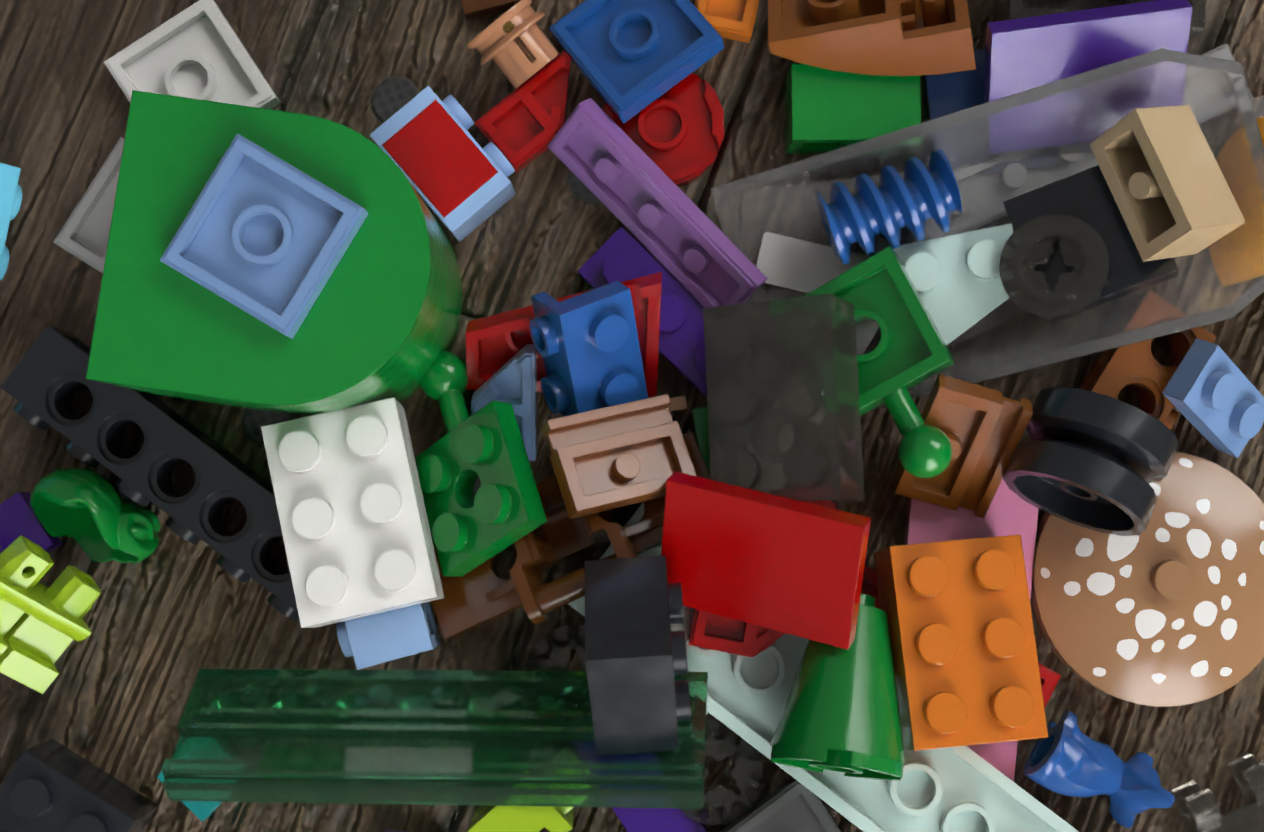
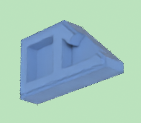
M527 344L473 393L471 416L492 400L511 403L529 461H536L537 349L534 344Z

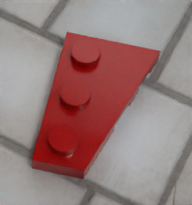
M662 272L620 282L630 288L648 397L657 396ZM588 291L557 298L555 300L561 302L569 298L575 297L577 295L586 293ZM532 305L468 321L465 333L468 390H477L524 346L534 344L529 328L530 321L535 319ZM537 351V392L542 393L541 379L546 377L543 356Z

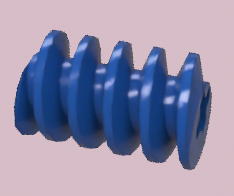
M942 149L934 150L930 153L928 170L917 157L906 160L904 179L891 165L881 168L879 188L866 173L856 176L854 196H852L841 181L831 184L829 204L826 203L815 189L817 205L827 238L835 255L843 265L850 263L852 243L857 242L867 256L871 257L875 255L877 235L882 234L891 247L896 249L900 247L902 227L907 226L915 238L921 241L925 239L927 219L932 218L940 230L946 233L950 231L951 212L958 210L959 213H962V201L958 184L950 162Z

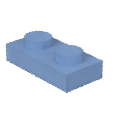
M1196 338L1162 394L1216 450L1238 458L1249 439L1256 436L1263 425L1264 397L1218 345Z

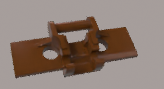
M689 432L683 435L696 475L713 480L694 434ZM556 476L536 484L547 522L512 544L516 547L517 557L514 566L509 570L512 577L510 580L502 579L497 571V559L501 552L463 577L443 576L437 552L434 549L444 598L431 601L444 639H452L521 607H524L527 616L534 625L548 620V612L585 596V567L545 585L541 577L543 570L609 540L615 553L601 560L635 558L639 554L662 545L665 496L643 501L644 514L641 520L636 524L623 527L617 522H613L611 510L570 519Z

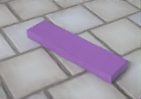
M591 98L577 105L550 142L548 148L722 326L736 314L768 278Z

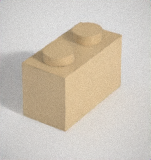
M1190 105L1136 108L1089 144L1143 262L1197 254L1246 222Z

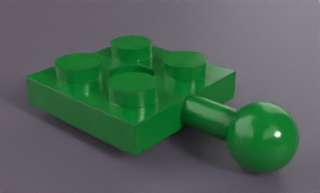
M890 246L777 311L835 425L843 426L885 403L900 434L903 436L899 443L898 456L904 469L911 475L919 478H932L941 474L948 467L952 458V445L949 438L939 428L925 425L908 389L955 364V361L898 255ZM874 320L878 323L881 330V339L878 346L868 354H855L849 344V336L853 327L861 321Z
M443 351L420 381V385L429 397L439 401L447 434L416 456L415 462L428 523L443 576L463 577L547 522V518L512 404L492 400L469 417L464 396L462 395L468 385L466 362L453 352ZM478 476H479V479H480V482H481V487H480V488L478 489V491L476 492V495H475V498H474V495H473L474 484H475L476 479H477Z

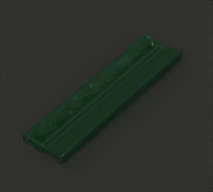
M199 669L177 727L180 739L172 759H165L161 769L165 778L163 786L168 798L173 801L699 809L704 806L709 696L708 672H688V674L675 675V680L688 679L691 721L678 722L679 751L597 756L586 671Z

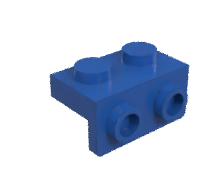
M615 281L558 302L546 292L531 296L535 319H532L529 323L530 334L537 351L543 356L546 377L541 379V388L545 401L554 414L560 413L563 416H569L648 398L630 288L619 281Z

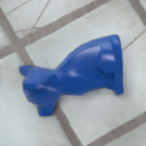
M1070 711L1063 712L1057 724L1051 721L1047 724L1048 738L1038 739L1024 766L1025 776L1042 787L1058 794L1082 798L1108 795L1110 798L1109 810L1113 819L1125 828L1132 827L1137 814L1150 808H1170L1175 801L1174 795L1161 787L1160 777L1157 771L1152 768V757L1146 753L1137 752L1128 761L1123 762L1109 745L1098 742L1083 734L1077 725V715Z

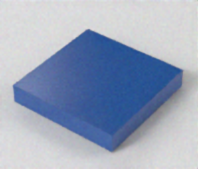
M585 0L549 27L555 41L566 51L573 63L623 124L725 48L722 37L690 0Z

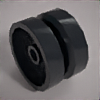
M1055 386L1042 389L1032 407L1033 414L1026 427L1033 440L1019 442L1003 477L1009 489L1024 501L1072 524L1120 536L1140 535L1146 530L1158 500L1154 489L1149 483L1160 482L1167 476L1179 446L1175 434L1160 420L1135 406L1110 396L1080 388Z

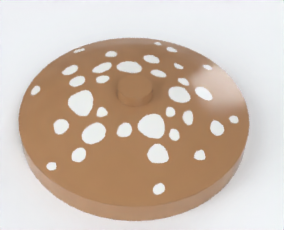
M1176 452L1167 476L1160 482L1149 483L1154 489L1158 500L1146 530L1140 535L1120 536L1102 533L1072 524L1045 512L1036 531L1030 598L1034 616L1042 635L1052 651L1070 671L1087 684L1104 693L1124 701L1156 707L1187 705L1216 696L1236 685L1264 658V503L1246 483L1225 468L1198 456Z

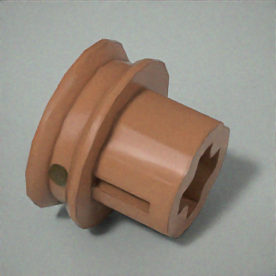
M532 0L519 1L466 45L469 49L476 48L482 55L480 58L481 66L493 59L515 89L559 54L536 24L545 16V13L535 12L530 5Z

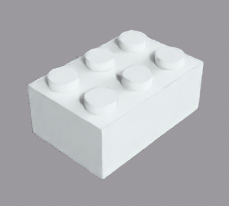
M395 397L261 427L301 628L321 627L444 598L405 410Z

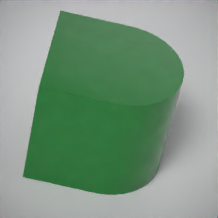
M132 90L86 379L172 398L304 417L393 397L400 403L420 389V381L443 351L450 350L461 316L462 280L454 249L446 233L394 161L375 143L360 133L325 118ZM237 133L363 207L369 213L293 339L159 261Z

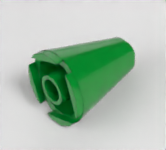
M861 594L855 639L848 650L808 640L770 744L772 747L770 757L772 762L823 773V769L845 773L844 776L894 781L903 778L905 757L888 614L886 611L875 607L876 599L874 597Z

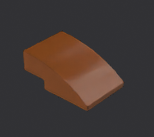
M768 0V46L771 54L805 65L863 75L918 76L976 70L967 0Z

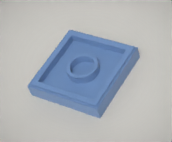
M237 133L159 261L293 339L369 213L363 207Z

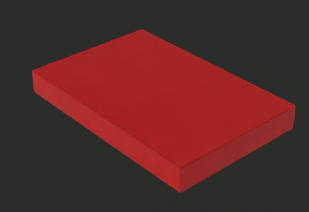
M675 471L666 482L661 556L666 555L668 583L681 582L683 606L848 650L856 634L871 518Z

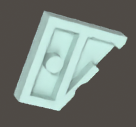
M1012 223L900 245L899 248L893 249L898 255L946 346L1025 286Z

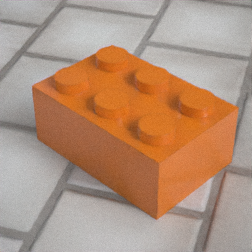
M1021 534L889 546L873 553L880 608L888 614L903 749L918 751L1048 738Z

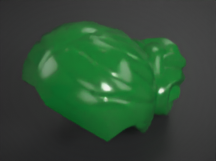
M81 468L59 469L43 477L33 488L29 504L47 533L53 538L69 537L75 539L91 561L107 562L115 560L119 563L137 564L149 557L158 547L159 539L157 533L160 531L161 523L156 514L152 511L141 509L137 504L124 503L114 486L105 477L100 476L93 470Z

